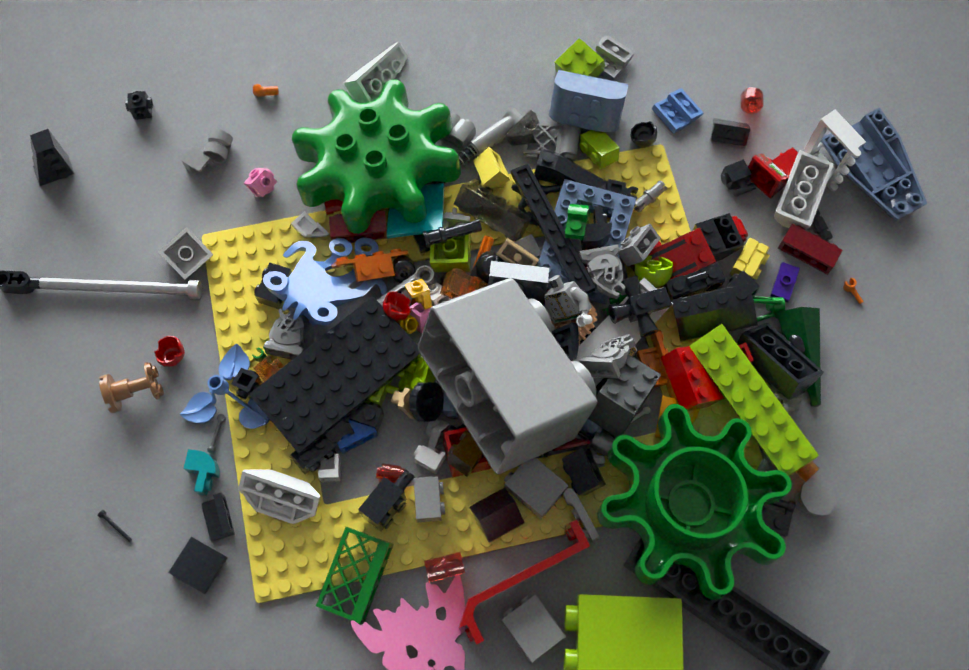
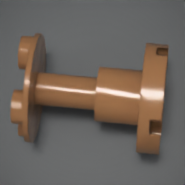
M148 362L144 363L146 377L129 381L126 378L115 382L110 374L100 376L99 379L103 380L99 382L100 391L104 403L111 406L108 408L109 412L121 411V400L131 398L134 392L150 388L156 400L160 399V396L164 395L161 384L158 385L156 377H159L156 366H152Z

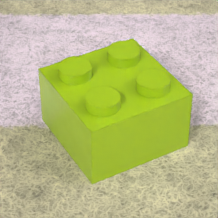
M580 38L554 61L556 72L562 70L597 78L605 70L604 59Z
M470 234L447 240L445 244L441 242L430 246V265L434 272H470Z

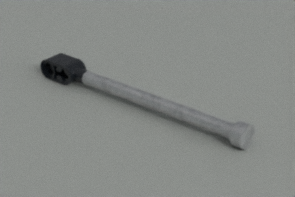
M0 271V290L11 294H30L35 289L178 294L188 295L189 299H200L202 295V283L200 280H189L187 284L30 277L24 271Z

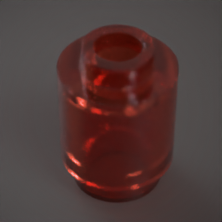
M382 463L381 467H377L376 478L379 479V483L384 477L395 483L405 469L398 465Z

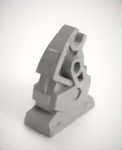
M613 245L580 251L579 257L584 266H587V272L596 289L609 297L617 299L620 293H617L615 289H620L621 292L625 291V286L621 283L623 272L622 263L618 257L619 246Z
M289 308L290 312L288 314H283L282 309H279L280 317L275 320L269 332V341L265 342L263 348L266 354L293 360L304 351L302 348L304 343L303 333L305 332L304 322L301 316L296 320L293 319L294 308Z
M629 334L616 337L602 343L601 348H596L591 352L590 357H582L579 359V362L589 370L592 377L619 378L621 374L619 369L625 365L630 349L636 345Z

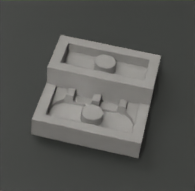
M607 35L596 45L595 52L605 62V70L600 75L611 81H615L634 56V52Z

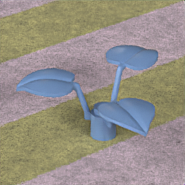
M235 344L221 360L219 365L220 376L213 375L209 378L207 385L210 388L209 392L211 395L207 392H199L194 395L180 413L183 418L193 423H206L210 421L217 412L216 407L213 405L217 402L215 393L217 395L227 393L245 407L239 413V421L244 427L255 429L269 422L270 419L254 400L250 399L248 404H246L229 391V383L227 381L232 380V377H235L241 368L249 370L250 367L248 356L238 344Z

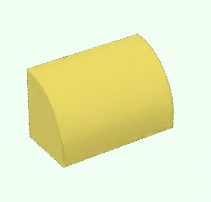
M490 147L473 160L484 186L498 187L510 180L500 155Z

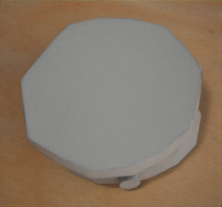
M822 478L807 480L794 493L793 499L796 502L797 509L815 516L829 515L837 503L834 487Z

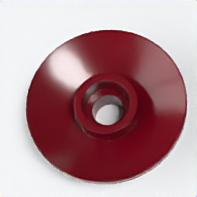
M575 437L572 441L552 449V452L591 444L592 442Z

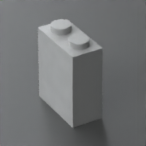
M533 458L518 465L519 468L515 473L511 471L504 479L506 482L504 487L539 519H542L564 494L569 485L537 458Z
M536 594L532 597L530 595L524 597L519 601L521 605L515 610L513 607L502 614L504 618L501 620L530 663H533L566 637Z

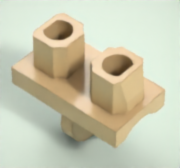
M404 388L403 392L394 391L391 402L398 405V409L403 411L409 418L415 420L409 411V394L412 391L408 388Z

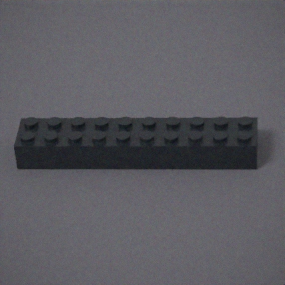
M642 538L639 539L623 564L624 567L634 574L635 566L644 551ZM675 564L670 566L667 573L657 583L652 584L653 587L669 598H681L682 607L773 670H820L830 653L828 649L735 586H733V589L728 594L718 600L706 598L700 590L695 573L684 565Z

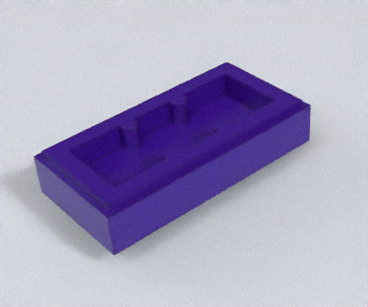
M782 262L770 296L775 298L783 297L785 302L788 303L800 268Z

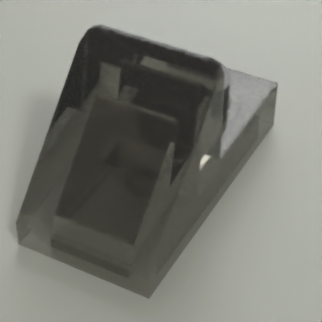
M530 110L506 133V137L511 145L536 143L531 132L539 124L535 112Z

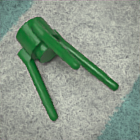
M753 296L754 303L766 304L767 311L771 312L757 317V322L775 317L777 311L785 310V300L783 297Z

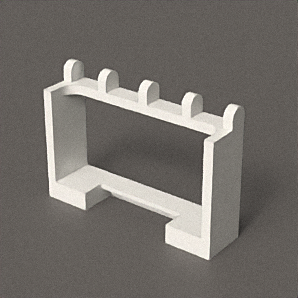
M836 109L820 120L803 150L806 153L828 161L819 151L823 145L821 140L827 129L848 150L837 169L833 166L826 184L833 192L838 189L837 184L843 182L842 175L849 173V168L846 165L853 166L855 164L853 157L858 158L861 155V151L858 148L866 143Z

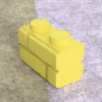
M749 238L730 275L733 276L744 271L752 279L757 280L762 271L759 269L760 265H765L770 256L767 254L769 247Z

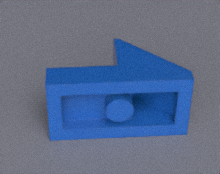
M348 420L355 434L344 435L337 444L342 454L378 437V434L374 427Z

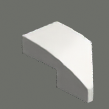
M305 211L291 223V226L304 238L327 237L329 235Z

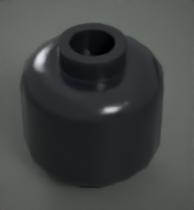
M407 256L397 257L392 262L395 273L393 278L399 283H402L416 272L414 262Z

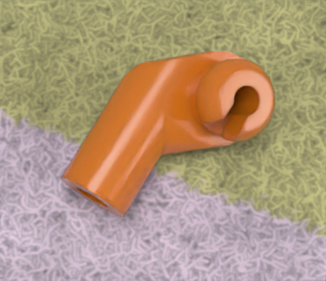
M255 84L252 87L253 94L257 97L279 94L278 86L262 87L260 84Z

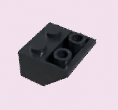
M730 213L696 223L693 230L701 228L716 262L723 260L744 247L743 240Z

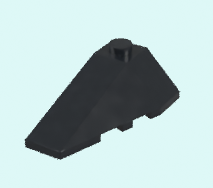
M541 148L534 173L536 179L556 185L559 184L560 186L563 185L564 179L606 190L607 181L557 152Z

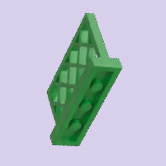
M345 527L316 607L353 620L359 625L364 624L394 544ZM349 532L355 534L359 541L358 544L350 548L346 541ZM369 541L378 543L376 551L368 555L364 544ZM361 546L365 557L355 561L351 550ZM348 552L352 563L342 567L339 561L340 556ZM367 560L369 564L368 572L361 575L357 563ZM353 566L358 577L347 581L343 570ZM340 572L344 583L334 587L332 577ZM359 579L362 586L361 591L353 595L349 584ZM346 586L350 597L340 601L336 590ZM333 592L337 603L332 606L323 604L325 596ZM352 600L354 605L352 615L344 612L342 603Z

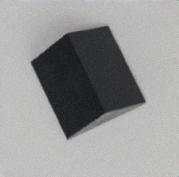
M505 487L469 507L489 543L525 523L515 500Z

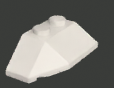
M271 469L242 471L238 490L241 494L243 493L256 512L291 524H296L316 515L320 495L308 482Z

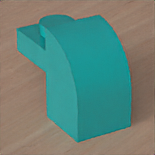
M188 449L183 469L188 473L198 474L194 491L199 495L207 496L208 491L211 490L213 485L211 477L220 478L219 466L209 454L203 451Z

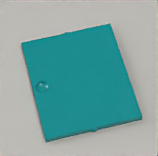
M444 183L425 185L420 190L424 196L427 215L421 222H407L397 209L389 208L387 239L423 234V231L431 232L438 230V227H443Z

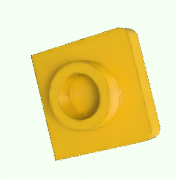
M423 279L405 284V289L411 298H415L417 303H421L424 309L432 307L430 289Z

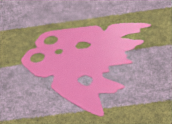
M456 574L446 593H443L437 584L431 585L426 582L429 600L427 609L421 605L419 610L416 611L401 598V605L397 608L396 613L389 610H373L382 631L372 628L366 622L361 626L352 620L351 626L354 632L370 652L377 654L384 651L382 663L388 670H444L446 666H453L455 670H464L465 652L462 646L455 642L456 638L465 631V626L458 628L465 609L463 585L459 574ZM440 607L446 609V619L444 621L438 620L436 616V610ZM412 645L418 650L417 657L410 659L406 652V646ZM430 659L435 661L434 667L428 665Z

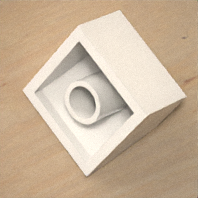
M188 227L183 229L158 251L184 280L213 256L209 249Z

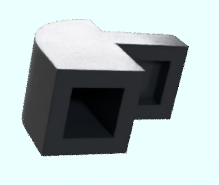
M602 206L594 207V224H587L585 238L581 240L582 250L601 248L609 240L612 222L607 223L606 213H603Z

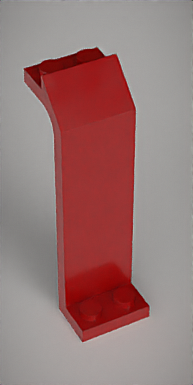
M577 519L565 525L566 530H564L568 541H573V545L468 598L458 628L467 625L468 628L465 629V633L470 642L474 641L477 645L484 641L473 617L474 609L479 603L590 547Z

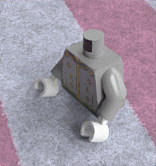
M559 275L550 278L549 283L552 288L545 294V309L549 314L550 320L557 323L576 319V323L580 327L591 324L592 317L588 315V312L592 305L589 302L588 295L574 281L563 284Z

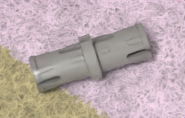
M658 181L652 188L645 190L643 195L635 201L634 209L637 212H641L647 205L654 203L656 198L667 190V186H664L665 183Z

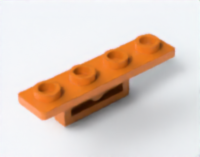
M401 248L390 250V253L384 254L383 251L372 253L373 256L366 257V254H359L354 256L355 259L349 260L347 257H340L331 266L332 268L353 265L356 282L393 277L395 273L392 259L406 256L408 251H401Z
M659 330L657 333L650 335L654 347L638 350L636 354L640 362L661 374L654 388L666 385L669 396L677 399L660 358L667 354L668 350L664 348L662 342L663 334Z

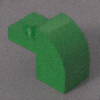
M570 204L567 213L565 238L584 240L586 226L589 224L590 206Z

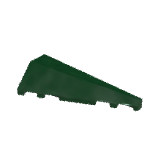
M797 307L777 311L775 317L778 318L782 327V335L784 334L788 341L791 335L800 336L805 346L803 354L820 368V308ZM821 377L807 389L812 407L821 405Z

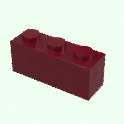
M385 210L375 212L369 227L362 233H351L348 231L342 214L329 216L331 241L336 238H344L350 243L356 242L360 238H370L372 240L387 239Z
M793 223L778 247L783 252L827 275L833 269L843 251L836 244L829 243L821 239L820 236L812 234L803 227Z

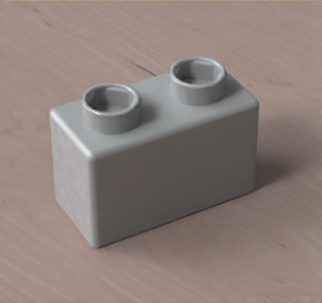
M508 278L431 307L418 344V350L496 474L499 475L575 439L597 405L595 383L589 370L578 361H570L552 335V323L549 314L539 301L527 299L516 281Z

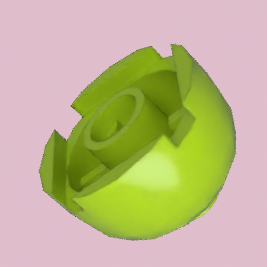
M647 256L644 261L634 264V274L638 276L639 282L645 278L657 289V287L664 286L670 280L673 272V263L663 257H658L659 261L651 260L652 256Z

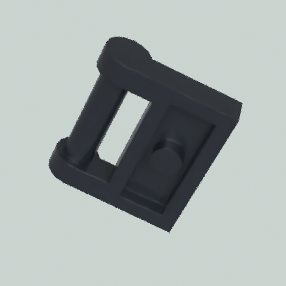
M781 499L779 502L771 504L786 509L785 514L762 507L764 523L780 536L787 537L796 502Z

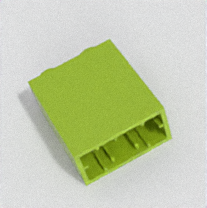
M579 594L575 599V605H565L564 628L565 631H575V649L564 650V670H683L681 598Z

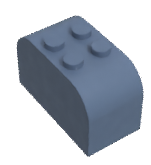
M558 70L553 87L549 116L554 121L566 125L600 132L616 131L619 128L629 84Z

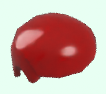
M389 292L383 301L384 313L396 321L405 320L412 311V308H410L411 301L401 293Z
M166 336L158 341V349L154 353L160 365L171 367L176 366L183 359L185 350L177 337Z

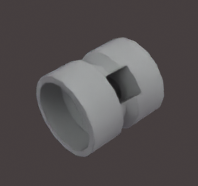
M212 129L208 137L209 142L206 143L203 154L210 157L212 162L224 163L233 137L223 130Z

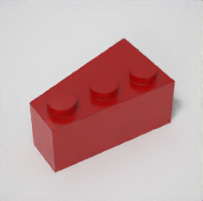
M690 346L675 348L660 357L677 401L687 411L709 407L725 399Z

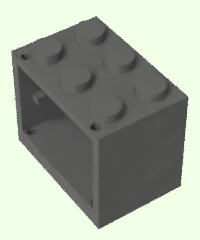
M629 354L627 355L628 358L625 361V365L619 369L620 377L607 380L596 397V407L588 417L590 421L615 437L624 434L661 374Z

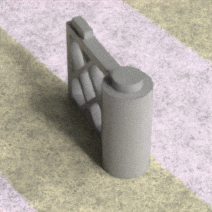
M528 122L523 154L527 155V158L537 159L541 148L546 149L545 147L553 143L556 146V151L553 152H557L574 161L577 159L581 127L562 123ZM531 128H539L541 132L534 136L531 133ZM559 129L558 134L551 137L548 131ZM545 134L549 140L541 144L538 139ZM533 142H536L539 146L536 150H528L529 145Z

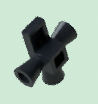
M638 276L623 280L621 283L624 284L625 293L629 298L624 304L609 305L608 312L611 321L616 324L627 317L630 322L638 320L641 338L657 333L659 329L651 319L650 314L671 307L672 303L666 288L663 287L641 294Z

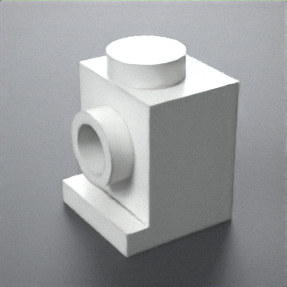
M419 445L414 452V459L416 464L437 474L446 459V454L443 451L441 454H438L439 451L436 448Z

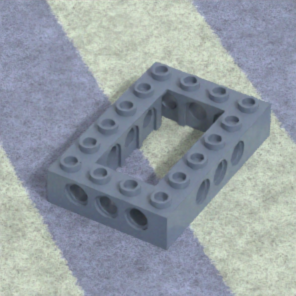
M564 179L554 212L565 230L570 204L589 205L590 213H593L595 206H602L603 213H606V216L611 218L610 222H612L609 240L603 247L618 245L620 248L622 246L621 242L626 237L636 198ZM545 239L537 266L549 268L547 289H551L552 286L549 283V279L556 275L560 276L563 284L569 281ZM597 289L587 294L590 301L607 304L609 296L599 292Z

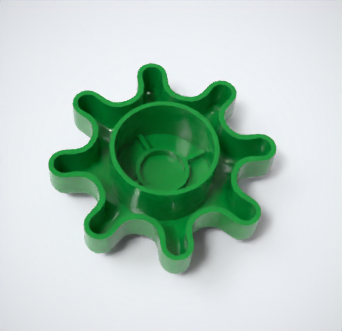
M397 79L387 81L379 97L367 103L354 101L345 90H333L327 100L333 118L332 121L322 128L300 127L292 134V143L298 158L302 161L316 163L315 167L299 176L296 182V187L303 204L308 207H316L332 199L343 201L341 214L347 230L351 233L364 232L369 227L374 213L383 208L397 209L407 222H421L427 215L425 199L420 191L422 187L431 181L453 182L461 175L458 153L452 148L435 145L437 141L446 137L452 131L453 125L448 106L444 103H435L421 110L409 109L406 88Z
M672 404L664 410L658 421L661 437L660 443L653 446L645 445L629 435L618 436L613 441L608 451V459L616 469L627 477L629 490L623 494L607 497L599 507L597 518L599 523L607 529L630 528L640 535L644 543V551L635 566V574L640 582L648 585L655 584L667 573L670 566L675 564L684 565L695 573L702 594L708 599L718 600L733 589L734 576L731 569L733 555L743 554L756 563L769 565L785 553V541L778 533L764 523L762 507L763 505L779 502L790 492L792 483L790 477L783 471H757L747 463L744 457V449L752 435V430L745 420L740 418L732 419L725 425L719 435L705 436L694 429L687 409L679 404Z

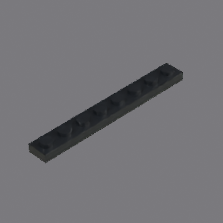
M529 164L512 169L511 175L568 281L576 282L579 288L586 294L595 291L596 286L570 239L565 238V230Z

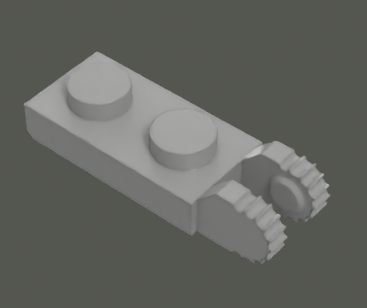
M566 488L563 494L566 503L569 506H573L574 509L571 512L577 521L580 520L584 526L582 530L587 540L591 539L592 543L599 540V534L573 489Z

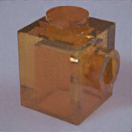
M268 355L253 369L265 382L283 368L284 365L277 357L273 359Z

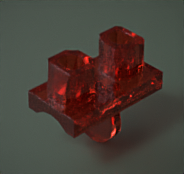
M460 552L424 561L429 582L465 573Z

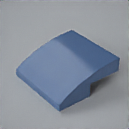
M682 88L669 93L666 99L655 103L652 107V110L673 134L703 115L702 110Z

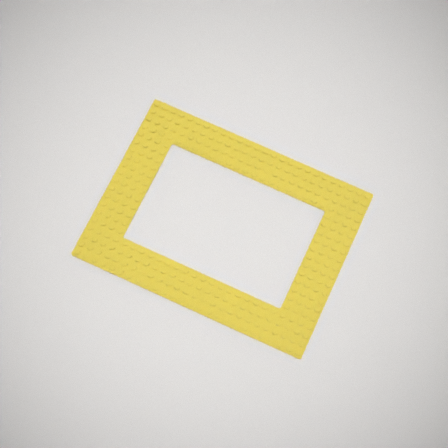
M659 144L619 152V160L602 169L597 164H594L590 158L573 161L605 181L611 179L625 182L626 188L637 187V193H631V195L637 196V199L643 195L645 190L652 188L658 181L665 183L664 186H667V190L660 194L654 203L647 205L641 212H637L633 208L625 239L630 236V231L637 226L643 227L651 224L661 239L659 241L662 245L691 232L663 145ZM508 174L510 180L498 187H486L481 180L444 187V213H452L454 207L457 208V213L470 216V222L479 219L482 231L470 234L471 251L480 249L484 236H490L494 239L492 246L504 244L507 238L517 242L530 234L534 238L544 236L539 226H534L525 222L524 219L520 220L515 217L522 197L511 188L512 185L516 184L511 174ZM539 180V183L543 186L556 185L553 183ZM560 192L546 195L553 210H555ZM527 205L524 209L526 210V212H531ZM389 208L380 209V211L385 210L386 222L388 225ZM326 210L308 214L329 233L327 237L304 238L291 226V223L298 216L208 233L202 236L203 244L213 254L205 263L220 362L225 354L235 344H238L250 360L249 370L258 373L261 381L264 383L292 361V359L266 354L269 358L280 363L279 367H276L265 361L257 362L252 356L258 357L261 355L256 348H261L265 352L263 346L266 341H269V332L275 320L280 317L279 309L258 303L254 291L256 286L260 285L262 272L268 267L269 262L289 268L293 272L305 251H298L288 258H285L283 254L291 245L298 241H308L316 247L313 260L326 261L330 258L332 252L329 248V243L331 242L329 216L341 214V211L326 215ZM590 213L589 224H594L593 213ZM607 217V223H610L611 218ZM413 235L374 240L379 246L378 252L383 251L384 254L390 253V250L401 248V251H408L406 256L411 258L413 262L430 259V251L420 254ZM355 242L351 243L353 249L347 257L348 260L355 259ZM342 246L334 248L337 252L345 251V248ZM361 246V249H362L363 251H365V252L371 251V248H370V247H368V246ZM624 263L628 278L635 276L630 266L627 267ZM351 265L332 268L325 272L330 276L339 277L348 274L354 267ZM673 305L655 323L658 329L662 331V342L664 348H667L668 353L675 348L690 346L700 339L680 341ZM287 309L283 311V314H288L290 311ZM651 336L645 337L648 348L654 347ZM232 377V380L227 381L229 383V391L237 396L235 389L231 385L234 379ZM666 385L660 386L662 396L670 397ZM227 393L225 394L238 486L243 470L271 469L308 482L320 495L316 515L296 524H291L256 512L243 493H240L254 594L257 603L322 590L345 527L394 544L382 575L384 576L565 535V525L576 520L571 512L574 508L567 505L564 495L559 498L542 519H539L510 494L515 500L525 523L489 543L469 507L504 488L506 483L504 479L511 471L513 473L516 472L519 468L516 466L499 475L491 468L471 473L468 477L462 475L439 480V482H443L444 494H440V502L445 504V515H441L442 521L417 523L414 486L406 487L404 490L407 499L405 501L407 503L400 513L396 512L392 517L394 521L388 529L384 528L382 531H379L365 520L358 511L368 496L325 504L321 483L318 478V469L313 473L309 471L306 474L301 471L289 457L295 449L271 420L266 425L255 429L244 427L239 421V413L245 407ZM237 396V397H238L239 399H241L243 402H245L246 404H248V401L250 400L249 398H247V399L245 400V399H242V398H240L239 396ZM723 399L709 407L700 408L699 414L692 425L702 435L716 436L719 435L730 420L739 417L727 400ZM655 433L633 437L645 445L653 446L661 442V438H655ZM751 435L744 449V457L747 463L757 470L763 458L758 443ZM577 450L551 455L548 458H537L569 485V489H573L570 476L563 469L564 463L562 458ZM605 455L604 467L598 468L606 485L587 495L578 496L595 528L602 527L597 518V512L602 502L609 496L623 494L629 490L627 477L616 469ZM579 520L578 523L580 527L583 528L584 526L582 522ZM349 532L346 541L350 548L358 544L359 541L355 534ZM369 541L364 544L368 555L376 551L378 543ZM361 546L351 550L355 561L365 557ZM348 552L340 556L339 561L342 567L352 563ZM367 560L357 563L361 575L368 572L369 564ZM353 566L343 570L347 581L358 577ZM340 572L332 577L334 587L344 583Z

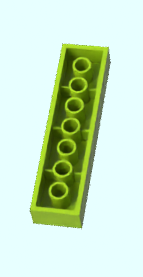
M720 324L690 345L737 416L750 425L753 438L776 470L783 471L788 476H791L819 457V454L723 324Z

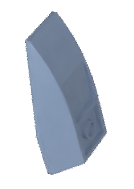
M879 107L864 115L860 122L852 125V128L866 143L858 148L861 151V155L858 158L853 157L855 164L853 166L846 165L849 168L847 176L882 210L897 221L925 206L927 201L902 139ZM829 133L822 138L821 143L837 166H839L848 150L832 133Z

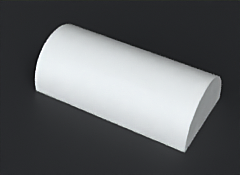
M799 150L774 213V218L779 224L790 228L793 223L803 227L805 230L811 227L834 164Z

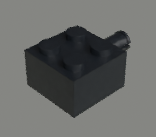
M405 469L395 483L384 477L359 507L358 511L361 516L379 531H382L384 528L388 529L394 521L392 517L396 512L400 513L407 503L405 501L407 499L404 490L415 476L412 473L409 474V471Z

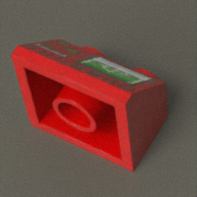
M763 153L754 155L748 165L752 173L750 181L754 182L756 187L770 199L786 185L789 177L787 173L776 166L773 160L766 157Z

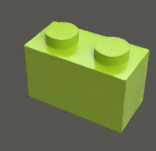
M589 130L581 134V151L586 153L591 161L597 164L600 169L619 160L620 147L605 132Z

